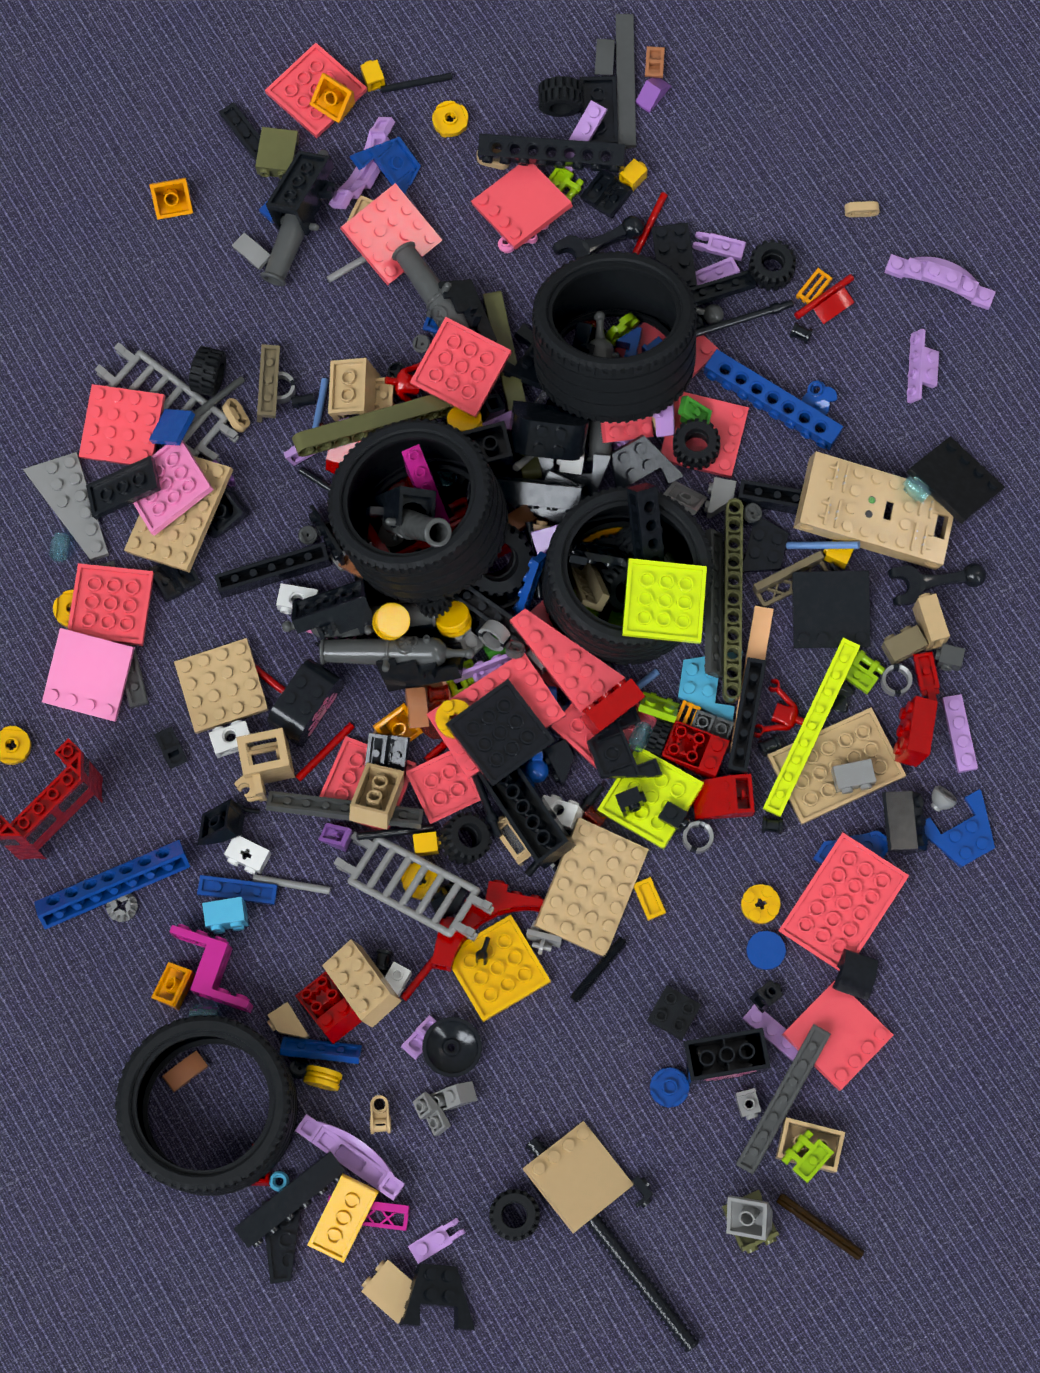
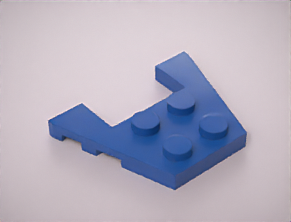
M400 137L349 156L359 170L363 169L373 160L390 184L396 183L404 194L421 167Z
M980 789L964 798L974 814L973 817L943 834H940L931 817L926 819V825L924 826L927 839L941 849L960 868L995 848Z

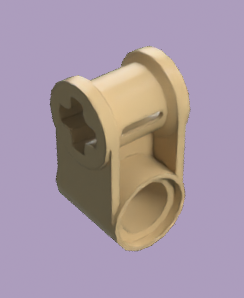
M377 1095L372 1098L370 1103L371 1134L375 1132H387L389 1134L391 1133L389 1101L384 1096ZM378 1099L385 1101V1107L382 1110H376L374 1106L375 1101Z

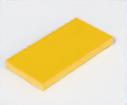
M342 1173L307 1246L344 1263L379 1191Z

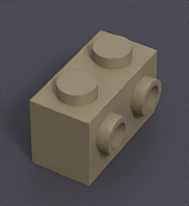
M909 625L903 628L900 634L896 636L891 634L884 638L881 648L891 665H894L912 657L913 654L925 650L928 643L917 625L913 627Z

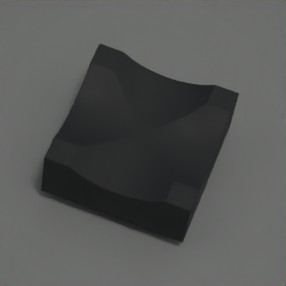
M666 985L647 1022L682 1041L701 1004Z

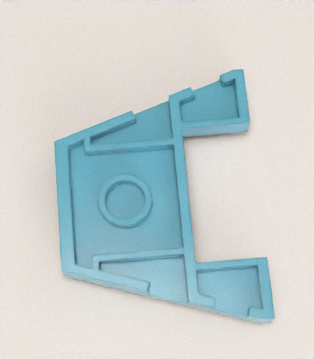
M734 652L727 653L730 659L737 658ZM705 656L683 660L678 699L690 702L710 714L733 722L735 706L715 703L719 678L705 674Z

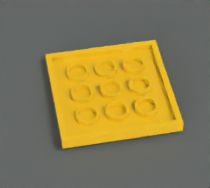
M512 915L505 917L478 933L475 941L466 940L456 955L452 971L482 1022L551 983ZM489 937L490 942L487 948L488 962L484 965V959H479L478 963H476V952L482 949L485 938Z

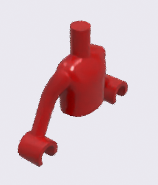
M420 362L401 369L396 378L385 377V384L395 385L397 395L405 402L412 400L406 395L407 393L414 395L419 393L420 389L410 384L413 375L409 373L417 370Z
M777 679L770 681L776 684L777 687H768V690L770 692H777L789 706L777 702L771 721L778 724L770 726L755 725V728L761 730V733L754 732V737L756 738L761 737L764 732L789 731L795 724L802 725L805 718L798 716L797 705L780 688V682Z

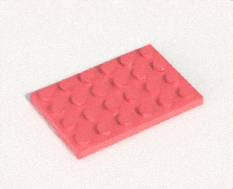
M525 653L521 658L509 660L449 699L462 700L471 706L509 679L546 729L566 717V714ZM438 706L426 715L467 778L470 779L480 771L458 741L444 736L438 729L435 721L436 712L440 707ZM457 714L451 716L450 719H453L455 716H457Z
M842 832L780 927L779 932L840 971L837 965L844 949L856 953L861 951L909 875Z

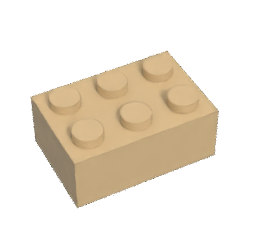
M367 762L350 804L349 821L387 830L404 786V771Z
M786 1117L783 1121L775 1159L781 1160L786 1155L785 1151L788 1148L791 1149L798 1141V1136L800 1134L803 1135L808 1129L814 1134L809 1140L812 1144L820 1139L834 1152L819 1170L836 1173L845 1132ZM803 1146L797 1155L802 1158L808 1149Z

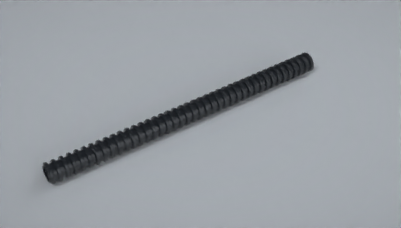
M539 1136L533 1138L525 1147L530 1150V1154L534 1155V1159L548 1149L547 1146L544 1147V1142L539 1140ZM597 1214L586 1223L589 1225V1230L592 1229V1234L597 1235L596 1239H600V1244H604L605 1250L608 1249V1254L613 1256L612 1259H615L617 1261L616 1264L621 1266L620 1269L625 1271L624 1274L629 1276L628 1280L633 1281L632 1285L637 1286L636 1290H640L641 1296L644 1295V1300L649 1302L648 1305H651L653 1307L652 1310L657 1312L656 1315L661 1317L660 1320L665 1322V1327H669L668 1331L673 1332L672 1336L677 1337L676 1341H680V1346L685 1348L684 1351L689 1352L699 1344V1339H695L696 1335L691 1334L692 1330L687 1329V1324L682 1322L683 1319L678 1317L679 1314H676L674 1312L675 1309L670 1307L671 1304L666 1302L667 1299L662 1297L663 1293L658 1292L659 1288L654 1287L655 1283H651V1278H647V1273H643V1268L638 1266L639 1263L634 1261L635 1258L631 1257V1253L626 1251L627 1248L622 1246L623 1243L618 1241L619 1237L614 1236L615 1232H611V1227H607V1222H603V1217H599Z

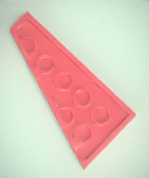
M527 609L522 610L509 620L579 713L625 678Z

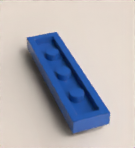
M541 551L536 557L532 556L528 563L530 569L523 578L525 583L518 593L520 598L513 608V611H515L514 616L522 610H529L547 556V554Z
M200 875L197 895L223 899L242 897L246 902L275 905L278 885Z
M283 1036L280 1055L359 1064L362 1045L338 1042L332 1044L329 1041Z

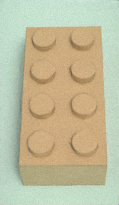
M352 939L322 965L359 1019L372 1028L401 1002V999L364 948Z

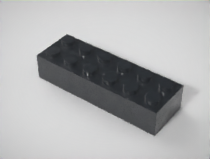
M523 766L493 787H491L481 772L477 773L539 866L546 869L576 846Z

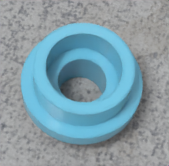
M282 1171L273 1173L269 1179L270 1187L277 1192L290 1182L288 1175ZM278 1178L283 1179L282 1185L276 1184Z

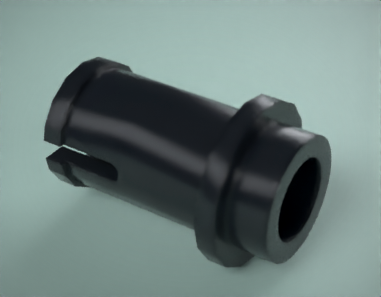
M313 393L301 396L294 395L291 398L293 409L297 408L298 410L299 407L314 405Z

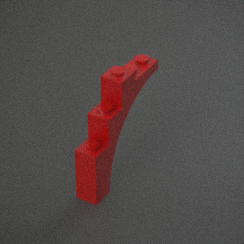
M489 881L485 900L493 904L494 911L489 915L472 905L461 923L477 930L484 923L501 915L520 911L539 912L544 899L538 895L525 896L518 891H511L510 893L507 892L508 884H505L504 881ZM442 918L440 924L449 928L454 918ZM457 931L452 937H447L438 932L431 968L451 972L455 957L468 938Z

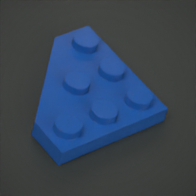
M878 830L849 836L882 858L888 852L887 836ZM837 840L823 842L813 860L822 865Z

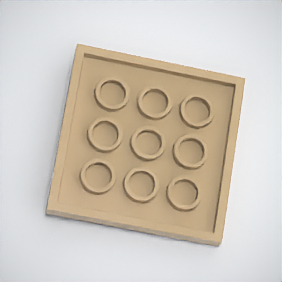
M584 1121L523 1168L524 1172L572 1233H575L634 1185Z

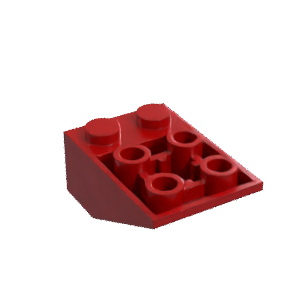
M675 720L661 756L708 779L716 778L729 749L730 741Z
M751 774L728 775L700 780L704 782V786L693 802L695 820L751 817L754 815Z
M324 972L295 995L332 1044L336 1043L362 1022L327 972Z

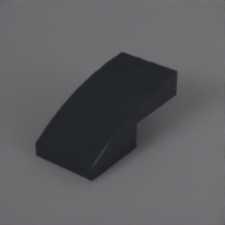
M172 726L154 734L170 769L188 761Z

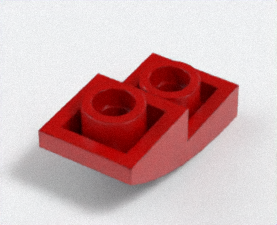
M844 287L813 310L822 323L825 324L852 305L854 300Z

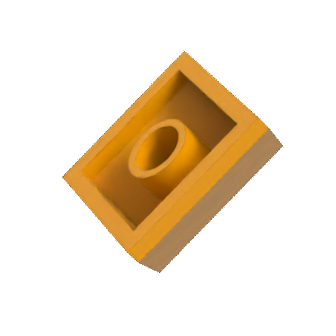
M322 73L309 105L337 123H340L355 104L354 92L326 73Z
M186 178L149 184L157 220L193 213L190 190Z
M404 703L373 725L375 733L410 737V742L423 733L421 728L408 727V708Z
M168 962L151 998L179 1010L196 974L190 969Z

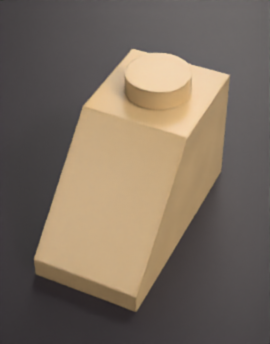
M288 1002L268 1014L270 1020L267 1023L272 1031L277 1030L279 1034L302 1039L310 1038Z

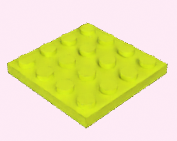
M629 558L622 636L701 644L707 566Z
M637 745L632 753L636 764L638 765L656 758L662 776L617 778L597 811L658 847L665 849L676 830L659 820V814L668 801L688 812L703 788L704 782ZM637 786L639 792H644L647 802L644 803V806H641L640 810L632 813L630 811L626 812L627 816L623 817L615 795Z

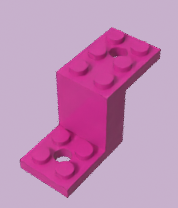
M178 924V926L172 925L169 932L174 938L205 948L190 990L197 996L251 1013L253 1005L249 1002L250 999H247L248 997L237 993L236 996H232L228 990L219 987L232 952L229 942L219 936H215V939L210 938L211 936L201 930H197L196 933L192 932L189 929L190 927L183 924Z

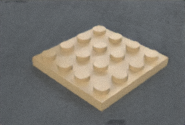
M247 638L174 661L196 734L269 710Z

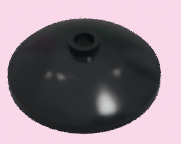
M458 1017L440 1019L432 1024L424 1035L422 1042L423 1057L427 1065L441 1076L459 1077L465 1075L477 1065L482 1052L480 1035L476 1028L464 1019ZM449 1044L454 1045L455 1049L453 1051L447 1049Z

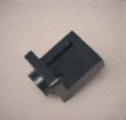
M669 801L658 816L659 820L675 828L678 833L682 829L685 830L690 823L688 812Z
M636 1176L631 1182L643 1198L635 1206L637 1208L639 1206L644 1208L652 1202L650 1197L653 1193L649 1190L651 1186L644 1177L640 1179L639 1176Z

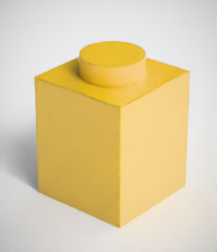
M370 60L360 65L361 74L368 92L380 89V86L385 85V79L378 60Z
M633 159L624 168V171L619 173V181L632 187L634 191L647 178L648 169L644 163Z
M824 549L823 553L826 554L824 561L832 562L835 566L845 570L854 549Z
M436 831L413 834L416 855L439 854L438 848H440L439 845L442 843L439 841Z

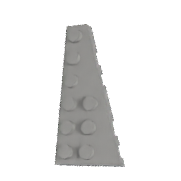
M77 452L23 469L88 558L94 561L109 556L99 521L92 517L86 488L87 482Z

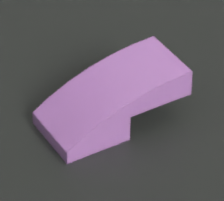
M430 1015L401 1046L415 1060L423 1053L422 1042L425 1033L436 1022Z

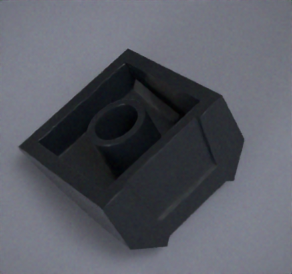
M229 485L226 486L207 533L210 537L217 538L250 515L249 509L245 506L237 492Z
M229 799L203 813L198 845L216 844L243 835L245 814L242 807L232 799Z

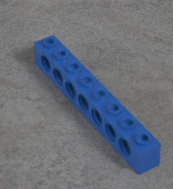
M716 349L704 367V374L709 380L717 381L724 389L737 393L740 399L748 400L755 408L768 412L770 417L775 420L779 419L784 422L786 427L799 431L804 438L812 439L820 448L830 450L842 432L843 426L718 349ZM727 370L729 374L724 375L720 371ZM742 379L745 383L738 384L736 380ZM758 389L761 393L755 394L752 390ZM768 399H775L776 403L771 404L768 402ZM789 408L792 410V413H785L783 409ZM806 418L808 422L802 423L799 419ZM820 427L824 432L818 433L815 428Z
M177 840L34 902L37 916L44 929H48L191 867L180 840Z

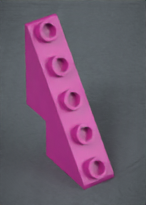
M418 444L402 451L406 471L413 487L436 491L435 518H443L450 523L420 445Z

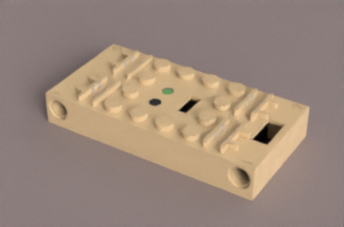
M816 451L809 458L793 528L836 541H860V548L937 570L944 564L954 517L916 481ZM887 502L893 503L890 520L883 519ZM938 515L944 517L940 538L934 537Z

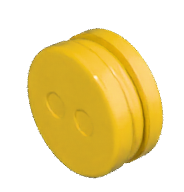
M453 407L447 415V424L458 428L461 432L483 426L481 412L475 418Z
M459 601L451 602L452 607H448V613L444 611L445 615L441 616L439 614V618H436L437 628L445 637H459L465 634L472 625V617L468 607Z
M394 602L386 603L374 613L372 626L380 638L390 641L396 640L409 629L410 615L402 605Z
M307 1066L306 1076L303 1079L304 1083L324 1090H339L340 1086L338 1085L343 1076L340 1072L321 1066Z

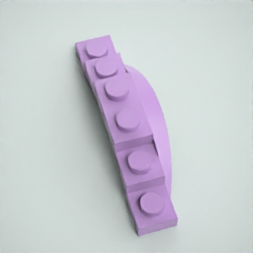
M378 117L374 126L369 130L364 150L390 140L387 136L395 124L392 117ZM372 160L361 170L356 167L348 180L338 188L337 192H334V197L329 202V205L334 209H346L351 199H358L364 189H371L381 172L376 163Z
M891 254L884 272L900 279L902 277L912 278L941 286L971 301L972 305L989 310L996 292L980 286V282L976 281L969 272L959 265L936 257H910L909 259H904Z
M307 1114L295 1131L325 1153L331 1151L343 1166L394 1201L405 1186L402 1181L393 1175L386 1162L374 1150L348 1132L333 1125L318 1122Z

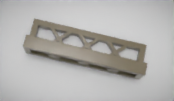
M261 344L257 422H262L263 418H276L280 346Z
M821 550L755 583L752 590L761 606L768 607L792 595V581L788 580L792 578V572H804L808 569L811 572L812 567L818 564L823 571H828L823 562L824 555ZM782 582L790 584L789 591H778V585ZM765 591L774 593L773 598L767 602L761 596V593Z
M587 563L583 570L569 565L568 575L580 602L586 607L601 612L610 595L597 565Z

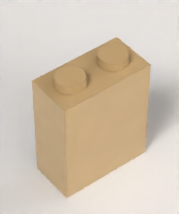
M924 593L919 596L912 609L917 625L928 643L925 650L929 651L940 648L943 643L946 644L950 634L937 594L930 595V593Z
M382 1260L375 1269L377 1273L374 1277L371 1278L369 1276L361 1285L364 1287L361 1292L397 1324H400L401 1317H403L405 1312V1303L410 1296L412 1280L390 1260L386 1262Z

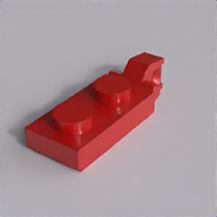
M933 652L913 654V662L922 697L926 696L927 699L937 701L936 694H939L940 685Z

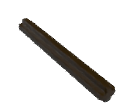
M780 1194L776 1201L779 1205L856 1260L861 1259L864 1254L861 1248L788 1196Z

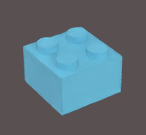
M242 897L202 903L205 927L210 932H213V934L225 933L227 929L241 931L245 929V926H249L246 902Z

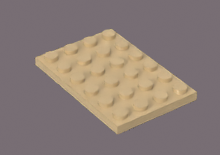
M193 456L214 490L155 536L150 533L139 514L124 551L190 573L233 469L229 466Z
M872 707L820 731L789 798V802L801 825L906 777L901 764L894 761L895 754H893V748ZM793 743L767 755L777 777ZM867 759L872 760L876 783L871 789L861 790V788L853 789V792L849 794L836 793L831 773L833 766Z
M579 817L570 835L576 846L561 857L534 926L605 957L604 955H606L605 953L610 948L649 849Z

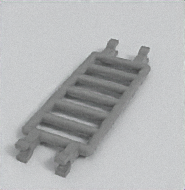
M119 342L114 349L119 356L128 361L120 372L114 377L100 364L95 368L96 374L109 383L107 386L116 387L138 361L142 359L148 364V367L128 389L137 390L154 370L158 371L163 376L149 392L158 393L168 381L177 386L165 400L163 411L168 409L183 391L191 396V398L181 410L190 411L197 402L203 405L208 401L199 393L191 391L187 384L142 350H138L134 355ZM216 406L210 408L191 424L183 441L193 456L197 457L201 453L209 461L216 460L220 462L219 455L206 447L219 431L233 443H236L240 437L237 436L238 433L226 425L228 422L226 415ZM213 413L219 418V421L199 444L192 449L186 444L187 440L207 417Z
M353 832L350 837L353 843L367 849L356 867L339 857L334 862L338 870L350 875L348 878L349 885L447 937H452L457 931L472 941L476 940L478 934L475 933L476 930L462 924V920L472 905L489 915L495 909L491 902L477 897L480 893L479 887L385 838H374L373 841L369 839L357 840V832ZM379 844L388 848L389 850L368 883L364 884L358 881V877ZM395 853L405 857L384 892L381 893L373 889ZM413 861L421 867L398 902L390 898V895ZM430 870L436 873L437 877L417 909L413 910L407 907L406 904L427 871ZM447 879L453 882L454 885L434 917L430 919L422 915L443 880ZM462 887L471 893L449 928L439 924Z

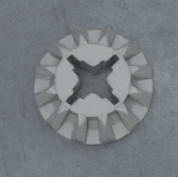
M131 893L107 903V913L115 921H128L137 912V900ZM117 900L122 903L126 902V904L124 905L126 908L125 910L127 911L126 913L124 910L116 909L118 908Z

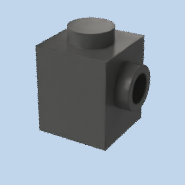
M943 643L940 649L937 648L934 660H937L936 666L947 672L952 670L959 671L962 667L965 649Z

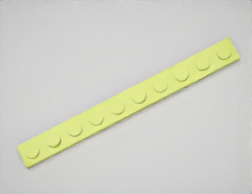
M845 638L842 639L763 807L764 810L781 817L860 645Z

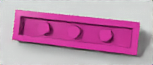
M374 1201L370 1209L373 1211L366 1217L371 1222L364 1221L362 1225L407 1231L410 1206ZM376 1211H381L386 1219L380 1223H374L370 1215ZM385 1212H390L392 1214L387 1216ZM396 1213L404 1214L403 1226L394 1225L390 1218ZM388 1220L391 1225L383 1224V1223H385V1222Z

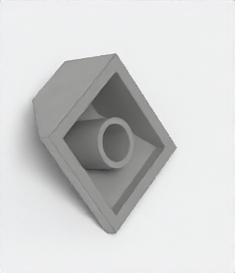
M674 481L663 494L670 496L673 501L677 500L680 505L685 507L686 511L689 510L691 512V515H695L708 498L677 481Z
M728 1195L726 1234L766 1241L772 1230L773 1211L769 1203Z

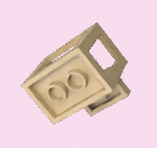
M367 358L331 361L328 414L335 422L345 419L347 415H361L395 405L393 403V393L397 394L395 385L385 384V377L380 378V374Z
M283 728L236 737L243 776L234 784L239 792L244 788H250L249 792L244 794L248 802L267 801L264 784L295 778L289 743ZM272 738L277 739V741L251 747H249L248 743L258 742L262 740ZM276 751L277 759L279 760L253 765L252 756Z

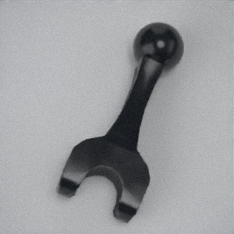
M628 216L622 221L621 225L603 235L585 240L569 235L554 243L552 249L557 255L570 253L576 260V258H582L584 255L589 256L592 253H598L602 249L626 238L632 240L639 238L644 232V223L637 216Z
M977 563L968 564L961 571L942 575L921 574L910 565L892 568L888 570V576L891 579H902L907 585L905 594L896 596L893 599V605H911L917 601L923 591L937 586L965 583L969 587H978L984 583L986 571L983 566Z

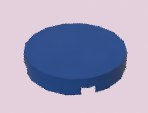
M760 931L754 934L748 941L746 953L750 963L757 969L773 970L784 960L786 948L782 938L776 933Z
M671 1067L657 1071L652 1077L649 1086L650 1094L654 1101L660 1106L667 1108L677 1107L682 1104L689 1093V1081L685 1074L679 1069Z

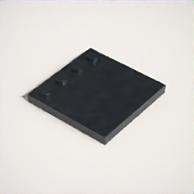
M951 437L943 441L906 472L961 524L1005 488Z
M869 570L792 572L793 648H838L843 638L860 645V647H870Z
M509 679L445 724L491 787L555 742L554 738Z

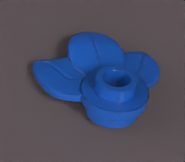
M818 380L809 384L807 388L808 393L802 398L804 403L824 415H827L830 410V402L838 400L836 391L832 387H826L823 382ZM817 387H819L820 391L818 393H814V390Z

